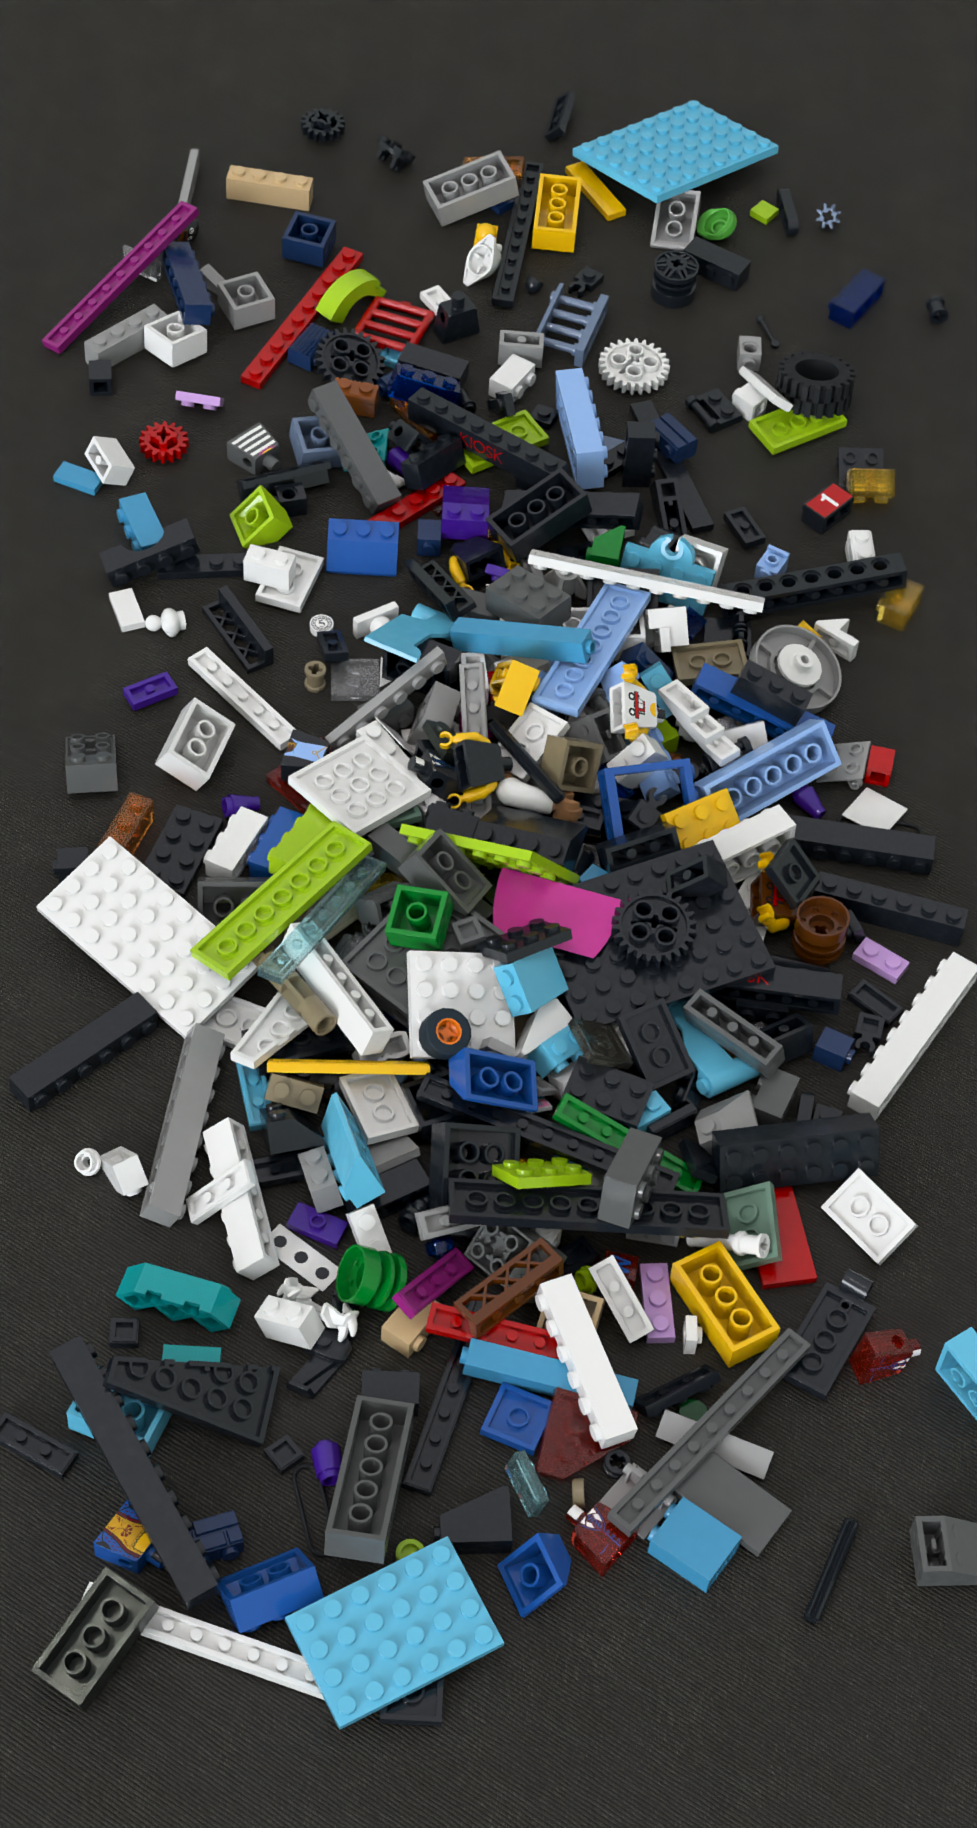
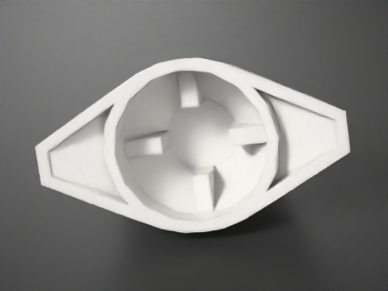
M488 234L474 245L467 256L463 283L467 287L491 276L501 262L500 252L502 251V245L496 243V238L492 234Z

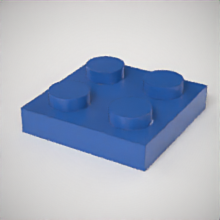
M502 1382L481 1427L480 1435L534 1456L554 1412L556 1403Z

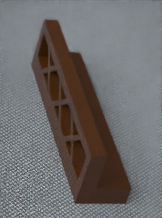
M540 1237L456 1300L454 1308L469 1322L470 1333L478 1339L537 1294L541 1283L562 1276L564 1274L563 1259ZM540 1248L549 1256L543 1262L531 1261V1255ZM515 1267L527 1268L526 1275L522 1278H509L510 1271ZM491 1285H505L504 1291L501 1294H487L488 1288ZM471 1300L483 1301L482 1308L474 1314L465 1307Z

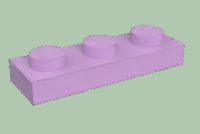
M667 1263L640 1264L639 1277L642 1306L655 1329L646 1334V1343H674L675 1328Z

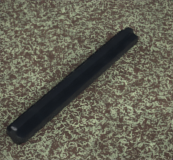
M493 719L492 722L488 723L489 731L555 804H559L564 800L565 794L505 726L498 719Z

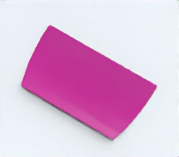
M502 868L494 898L493 925L507 933L509 928L526 926L530 920L538 918L544 919V921L549 923H559L560 926L571 929L573 939L553 947L594 958L611 936L612 916H615V908L620 907L621 900Z

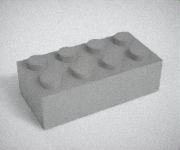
M500 150L423 181L426 199L441 226L519 196L516 177Z

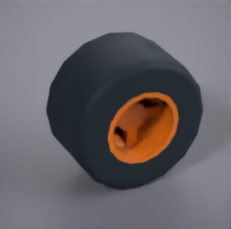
M442 1008L434 1011L422 1021L419 1028V1042L422 1049L435 1059H450L464 1047L466 1048L471 1039V1027L468 1019L461 1012L453 1008Z

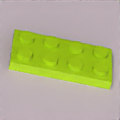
M526 409L517 412L516 415L492 422V424L538 448L549 444V436ZM463 449L466 460L464 465L471 474L494 466V464Z
M778 409L749 420L748 427L770 453L774 455L844 428L847 425V419L843 414L840 416L834 414L833 418L822 416V419H816V416L810 415V418H807L802 413L799 415L793 414V410L786 412L783 409Z

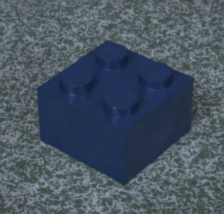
M295 211L282 237V258L323 267L336 242L337 220Z

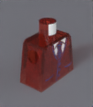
M900 1328L868 1332L862 1337L850 1357L849 1363L859 1384H865L900 1373L911 1357L920 1355V1343L917 1339L908 1340L904 1331Z
M596 1503L586 1513L578 1505L574 1504L565 1516V1519L575 1526L570 1542L593 1569L603 1577L636 1540L639 1528L628 1537L607 1519L608 1512L611 1510L608 1506Z

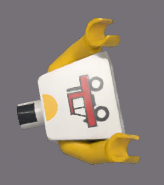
M635 663L622 664L624 673L621 674V679L624 681L609 688L611 733L625 734V739H628L630 742L637 740L642 733L648 735L649 730L656 728L657 723H662L665 719V710L657 708L655 693L648 691L636 679L638 669Z

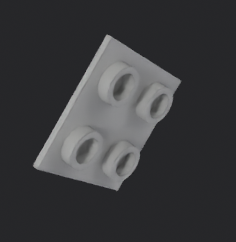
M871 741L834 744L842 765L818 777L816 782L847 780L851 789H859L863 784L862 779L865 774Z
M628 1463L622 1471L624 1474L598 1502V1505L609 1512L647 1473L635 1463ZM672 1492L634 1533L644 1540L654 1526L662 1520L669 1506L672 1503L675 1504L679 1498L673 1495Z

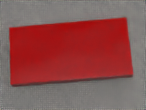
M792 1186L774 1188L782 1261L756 1267L762 1290L816 1283L817 1275Z

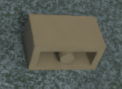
M271 1072L264 1099L317 1114L324 1091V1084L286 1073Z

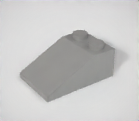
M688 190L656 204L650 247L683 251L695 238L701 206V191Z

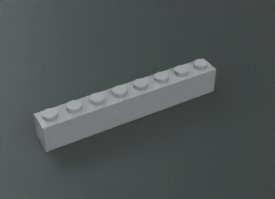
M199 1023L193 1025L184 1039L148 1180L149 1184L146 1188L139 1215L169 1228L177 1219L181 1220L186 1211V1204L183 1203L185 1196L189 1194L192 1187V1181L189 1179L198 1162V1158L195 1157L196 1150L200 1148L203 1141L201 1130L208 1120L209 1112L206 1111L207 1106L211 1103L215 1093L212 1085L220 1072V1068L217 1067L218 1061L225 1052V1045H223L225 1034Z

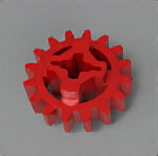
M163 421L162 425L154 422V427L147 425L146 431H141V437H139L140 452L145 453L146 459L152 457L153 462L159 459L162 464L165 463V460L173 463V458L182 459V454H187V448H189L187 432H183L182 426L176 428L174 422L171 425H167L166 421Z

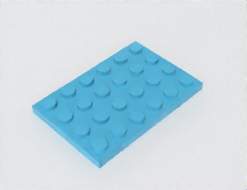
M448 1536L285 1617V1622L339 1730L504 1646L502 1637Z

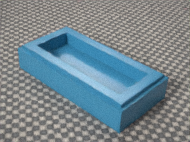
M63 461L53 475L54 482L93 496L96 495L103 485L96 472Z

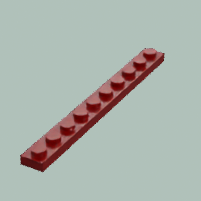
M345 246L342 248L242 373L241 383L261 390L287 357L288 348L321 314L315 309L325 292L338 278L359 266L363 261V253Z

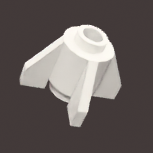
M552 569L545 574L544 578L548 583L571 596L575 592L576 597L586 600L587 588L579 574L570 573V575H563L557 573L556 569Z

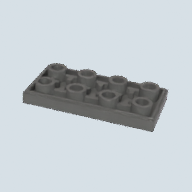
M713 1452L673 1491V1495L680 1500L682 1497H685L741 1535L740 1544L757 1557H759L792 1512L790 1508Z

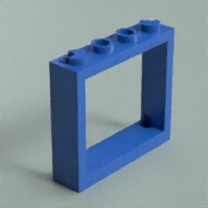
M690 758L604 768L598 771L597 777L607 840L624 835L615 776L678 769L683 802L686 805L699 799L698 791L694 788L695 769L690 763Z

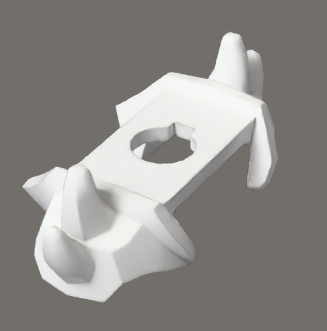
M296 1277L285 1278L284 1283L277 1291V1296L284 1294L283 1299L313 1306L327 1327L338 1329L337 1340L339 1342H342L347 1337L348 1332H350L351 1337L355 1336L359 1311H352L347 1303H343L342 1313L327 1302L322 1307L311 1299L319 1291V1288L303 1286L298 1283V1278Z

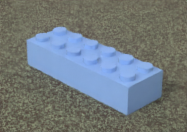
M582 368L555 371L556 409L559 410L558 417L574 481L582 489L604 487V478L608 477L607 465L604 464V460L608 459L607 447L604 445L603 432L600 431L599 417L595 418L597 416L596 405L592 404L593 395L592 390H589L588 376L584 377Z
M809 719L694 783V788L698 791L699 799L727 788L738 817L742 821L842 765L825 721Z

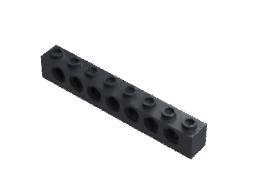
M897 552L718 585L717 588L765 598L762 613H746L748 617L907 588V568L901 553ZM719 606L723 619H733L737 611L743 610L737 607L725 609Z

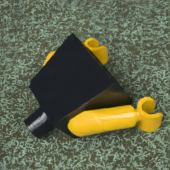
M479 536L464 542H455L450 550L449 571L453 580L460 587L473 590V587L467 585L466 582L471 583L488 575L485 573L487 563L499 567L506 566L510 570L517 565L521 566L519 563L511 562L510 555L499 542L490 541Z
M444 731L439 735V738L446 737L450 740L448 743H440L439 746L442 749H449L452 746L459 792H463V795L460 796L456 793L448 796L447 799L457 797L459 800V804L451 806V809L459 808L463 802L468 804L486 798L497 788V782L504 780V772L511 771L513 768L512 758L502 757L501 747L498 744L491 743L489 739L478 732L456 733L455 736H452L451 733Z

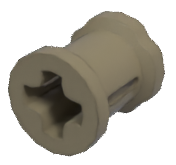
M320 661L308 662L304 670L307 676L304 686L309 692L318 693L326 687V680L324 679L326 666Z

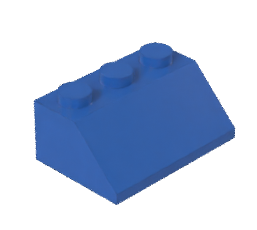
M329 518L326 573L396 577L399 522Z
M465 1047L449 1059V1083L463 1100L533 1113L538 1111L535 1061Z
M298 1547L225 1576L218 1583L219 1594L233 1625L239 1633L253 1632L266 1622L282 1620L289 1613L324 1598L315 1566Z

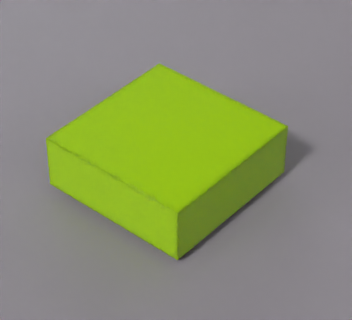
M761 200L750 210L749 216L767 225L778 215L779 209Z

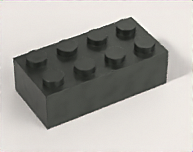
M105 1566L34 1664L31 1671L38 1678L86 1711L155 1615L159 1606L153 1599Z

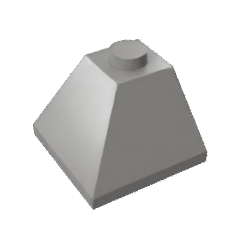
M749 1090L701 1109L694 1121L699 1143L711 1156L712 1131L759 1126Z

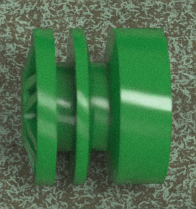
M359 1244L352 1245L346 1250L338 1266L336 1276L338 1298L342 1302L352 1305H366L370 1309H377L383 1312L392 1311L397 1306L392 1297L406 1286L407 1265L405 1259L400 1254L377 1251L375 1248Z

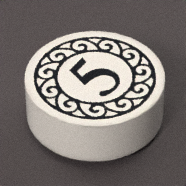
M316 615L310 620V632L316 637L318 631H332L334 628L332 618L327 615Z

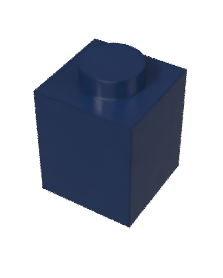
M418 519V556L440 557L442 520Z
M826 1026L815 1046L812 1060L841 1072L845 1063L850 1065L854 1058L856 1050H853L852 1047L855 1039Z

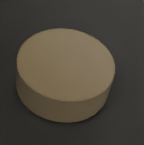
M584 1478L572 1480L573 1505L575 1504L579 1508H585Z

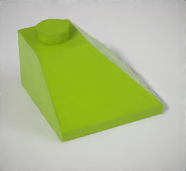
M261 485L229 514L242 547L245 549L249 548L250 544L261 546L278 542L293 527L286 510Z

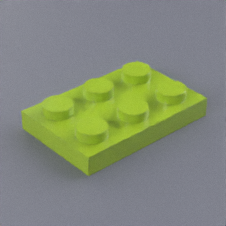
M553 1157L551 1161L545 1162L542 1159L531 1158L527 1160V1163H520L516 1160H504L503 1164L492 1165V1176L517 1189L591 1185L592 1174L583 1170L581 1165L571 1164L567 1158Z

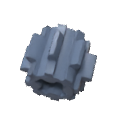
M824 203V210L817 209L820 217L816 221L821 220L823 222L822 228L829 224L830 228L833 229L834 222H841L837 217L842 211L835 210L836 204L829 208L827 203ZM831 210V215L834 217V219L826 221V216L824 215V212L827 213Z

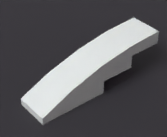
M678 679L658 689V694L675 718L695 742L720 767L740 756V749L724 735L725 728L709 715V706Z

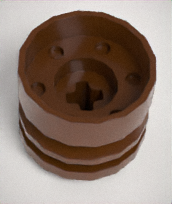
M813 896L804 900L797 909L791 940L793 951L804 961L821 965L830 964L838 960L844 951L850 921L848 909L840 901L831 897Z

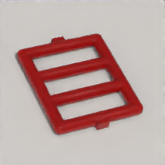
M376 296L354 328L355 334L358 335L366 328L409 340L410 343L418 345L435 318V313L412 306L410 302H398ZM379 306H383L397 311L412 314L415 316L423 317L424 319L422 321H419L401 315L386 312L383 310H379L378 308ZM372 317L417 330L413 333L370 320ZM363 332L364 338L371 336L369 342L378 343L377 348H389L402 352L406 345Z

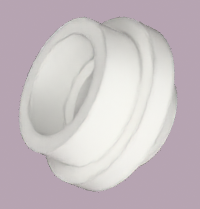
M85 1148L75 1156L74 1165L81 1174L91 1176L99 1171L101 1158L96 1150Z

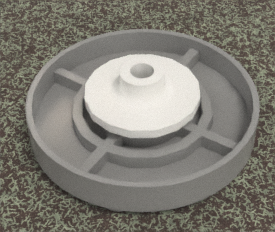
M794 625L775 626L767 630L751 649L749 660L813 693L806 708L807 712L816 714L822 711L837 696L842 681L839 662L827 643L813 632Z

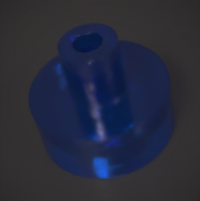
M450 1235L433 1239L424 1244L427 1255H437L438 1260L454 1247Z

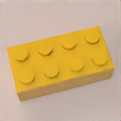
M540 173L533 226V249L574 253L582 178Z
M721 1241L672 1264L670 1282L693 1316H697V1322L728 1368L768 1349L778 1339L779 1325Z

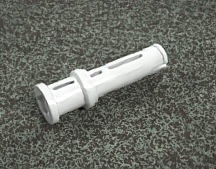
M739 1231L735 1234H729L728 1239L686 1237L687 1245L690 1247H707L721 1241L726 1250L733 1251L737 1256L753 1254L758 1258H766L770 1249L769 1236L764 1233H760L757 1236L748 1235L746 1231Z

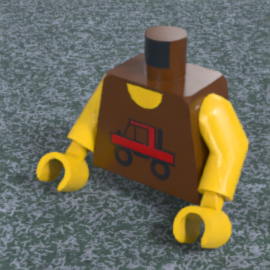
M768 851L759 855L761 860L758 861L757 866L759 869H762V872L751 883L750 916L755 926H763L768 932L775 933L787 929L795 921L798 908H790L764 871L774 857V854Z

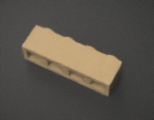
M230 165L226 177L227 199L309 211L313 200V178Z

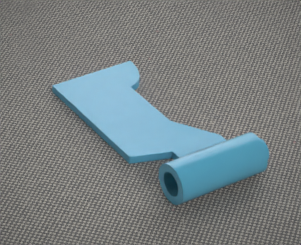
M419 603L414 608L411 616L405 614L397 616L365 636L364 641L417 663L421 656V651L417 646L429 638H442L452 642L449 630L456 621L453 622L446 614Z
M688 1001L668 1007L676 1026L681 1030L682 1040L690 1059L698 1070L696 1086L702 1095L711 1098L761 1075V1073L740 1058L735 1057L732 1059L716 1041L686 1021L683 1007Z

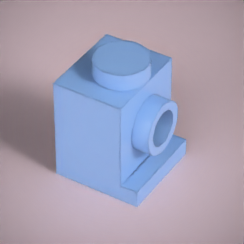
M769 544L766 552L756 564L754 578L785 573L790 553Z

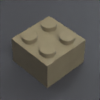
M547 734L541 768L561 790L594 794L604 745L585 739Z

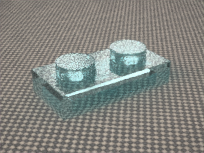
M518 1451L514 1453L504 1469L528 1518L538 1516L549 1501L547 1491L542 1486L535 1472L534 1464L530 1461L526 1451Z

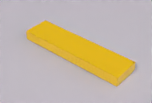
M580 161L565 167V173L568 176L582 178L581 191L607 221L626 215L625 207L586 163Z

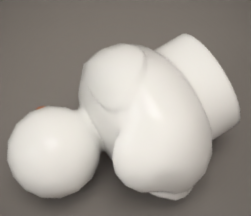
M166 608L163 610L161 617L156 615L148 616L145 625L150 631H157L162 626L164 632L169 637H174L180 630L186 629V619L183 611Z

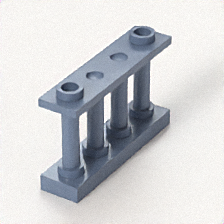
M559 283L556 291L553 290L551 293L550 304L535 333H544L543 346L572 353L571 355L574 356V366L582 368L607 314L609 296L600 294L598 301L593 303L564 296V284ZM560 304L590 311L591 316L587 315L585 317L559 310L558 308ZM555 317L584 325L585 329L576 330L553 324L552 321ZM547 331L578 339V343L573 345L545 336Z

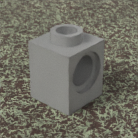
M739 336L737 370H740L743 365L752 371H759L762 356L761 337Z

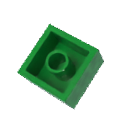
M398 884L384 931L390 945L442 952L454 907L449 892Z

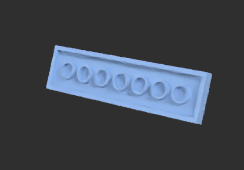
M605 583L577 628L591 629L593 640L596 642L594 654L590 656L586 664L555 661L532 696V703L545 709L578 718L649 604L651 593L640 589H630L618 583L616 585Z

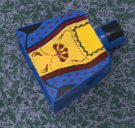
M126 1500L93 1542L95 1555L134 1573H139L147 1562L162 1569L164 1566L130 1503Z

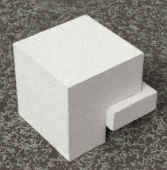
M686 606L644 610L645 629H653L654 651L671 652V646L689 645Z

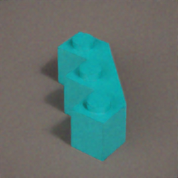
M149 1263L127 1267L116 1293L118 1298L135 1311L154 1306L172 1321L192 1317L210 1332L229 1329L241 1301L225 1285Z

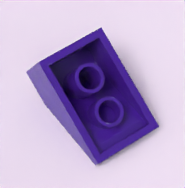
M443 485L441 539L469 540L476 536L487 539L488 525L485 519L489 517V488Z

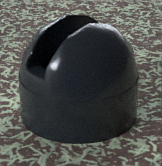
M529 275L525 283V287L530 293L539 292L544 285L531 275Z

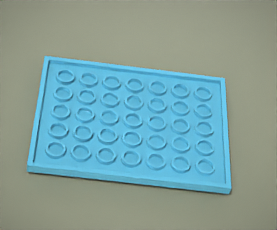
M691 100L681 106L673 107L671 110L645 118L638 123L630 124L623 129L615 130L590 142L582 143V145L573 148V156L651 201L660 203L778 153L779 145L743 127L741 124L735 123L726 116L720 115L713 109L705 107L698 101Z

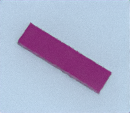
M455 1247L397 1292L392 1299L411 1320L474 1269V1266Z

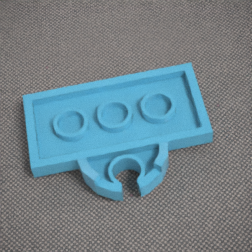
M674 534L661 535L651 544L650 548L628 542L625 546L620 568L660 569V576L711 587L713 585L716 571L694 564V546H691L683 537L678 542L679 552H672L668 547V543L671 542ZM665 592L659 595V602L671 604L674 607L686 606V611L700 616L705 614L707 604L698 603L694 598L677 599L673 597V594Z

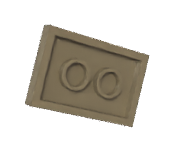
M742 639L671 646V657L676 679L685 686L693 685L704 663L738 677L747 662Z

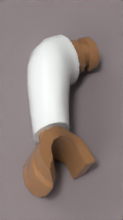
M504 772V780L497 782L496 795L507 806L530 809L546 815H550L551 811H553L552 818L577 823L578 819L582 816L583 809L580 807L579 802L573 800V791L563 792L565 799L559 804H555L542 789L521 782L514 778L510 772Z

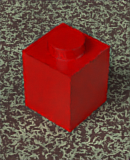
M871 745L864 783L888 787L895 750Z

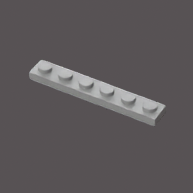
M438 646L435 647L325 736V740L330 743V750L333 752L352 742L356 738V730L375 721V717L379 720L386 717L393 707L402 704L409 694L423 687L426 681L434 674L440 673L447 664L444 652Z

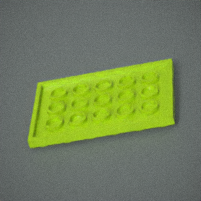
M401 824L399 834L407 837V842L419 846L435 830ZM445 833L478 869L484 866L487 867V870L495 868L500 873L502 868H507L565 885H574L579 882L580 876L533 851Z

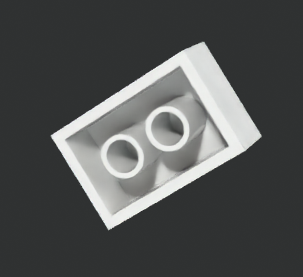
M194 697L182 709L155 765L197 791L210 779L236 724Z

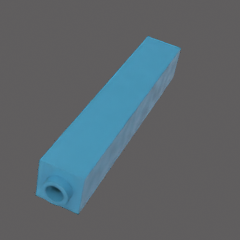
M458 617L449 630L453 648L463 652L586 664L596 649V642L593 640L591 629Z
M471 1338L469 1347L463 1346L459 1363L464 1364L462 1372L464 1375L500 1384L505 1382L520 1389L578 1403L580 1397L576 1388L572 1389L567 1377L569 1371L565 1362L561 1363L558 1359ZM615 1374L631 1411L638 1379Z

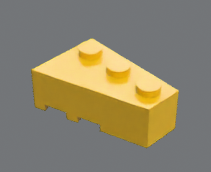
M513 659L498 663L489 684L490 692L493 694L492 698L495 700L494 705L522 717L532 691L535 692L539 686L540 678L538 675L540 671Z

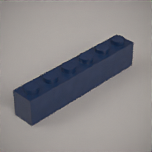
M172 241L162 251V263L183 324L210 325L211 316L215 314L214 303H211L210 292H207V283L203 281V272L199 271V261L195 260V251L191 249L189 242Z

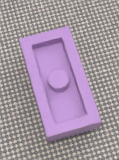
M176 391L175 400H180L183 406L194 407L195 403L203 404V409L215 411L217 406L223 407L224 398L182 391Z
M867 937L852 955V960L893 984L899 981L910 964L909 961Z

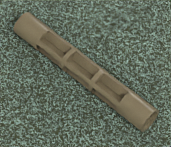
M271 943L251 960L316 1035L323 1036L334 1029L337 1024V1017Z

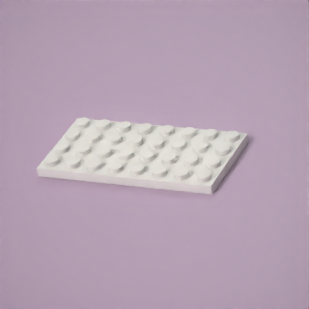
M110 836L36 906L38 912L131 993L139 992L156 1009L158 1016L184 1039L195 1023L204 1025L259 970L250 961L228 981L193 958L190 949L216 926Z

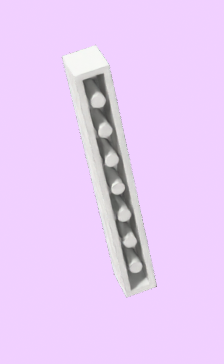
M955 952L950 955L948 960L943 959L936 970L938 972L935 977L931 975L924 986L925 991L923 994L919 992L914 998L911 1005L913 1008L910 1011H904L899 1020V1027H893L886 1038L888 1042L885 1046L880 1045L873 1056L875 1060L872 1064L867 1062L861 1071V1079L858 1082L854 1080L847 1091V1094L850 1095L848 1107L860 1114L870 1113L876 1121L975 983L977 964Z

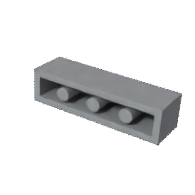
M152 304L84 342L85 362L89 364V361L111 360L112 366L145 349L144 325L165 317L167 314L158 306Z

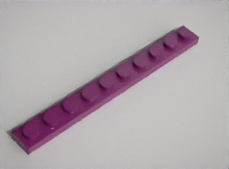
M180 201L42 339L44 347L61 354L199 215L198 208Z

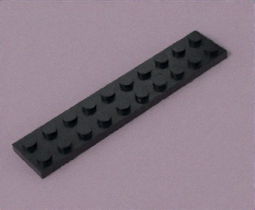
M448 1178L449 1223L728 1239L730 1232L724 1193L652 1189L648 1203H642L644 1206L640 1219H634L630 1229L597 1219L603 1186L576 1185L517 1189L500 1180Z

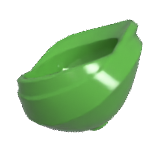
M727 208L707 210L699 218L697 234L707 240L727 239L736 228V215Z

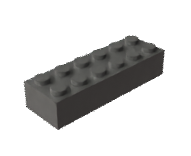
M357 1395L325 1530L324 1555L384 1564L413 1429L414 1403Z

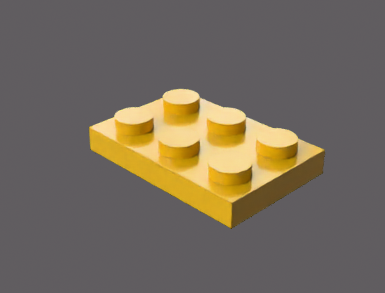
M727 788L660 815L662 822L676 826L681 850L694 846L699 841L717 835L721 830L729 829L740 823Z

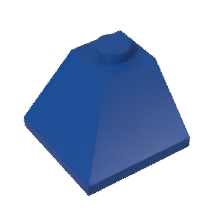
M537 1533L497 1565L521 1617L525 1618L567 1585L571 1558L559 1534Z

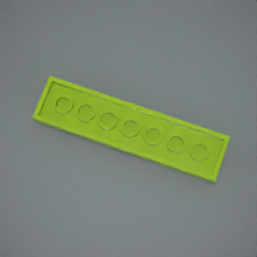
M336 821L331 822L190 949L192 957L230 981L287 929L291 923L299 918L373 850L371 842Z

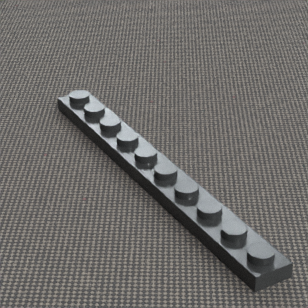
M788 1328L608 1512L607 1519L630 1537L810 1350L811 1344Z

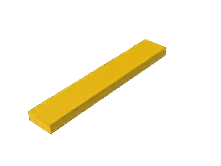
M269 1059L267 1062V1072L426 1075L427 1072L430 1073L429 1061Z

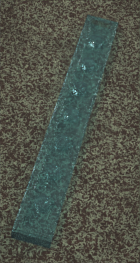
M366 855L339 880L258 968V976L281 985L384 873L386 862Z

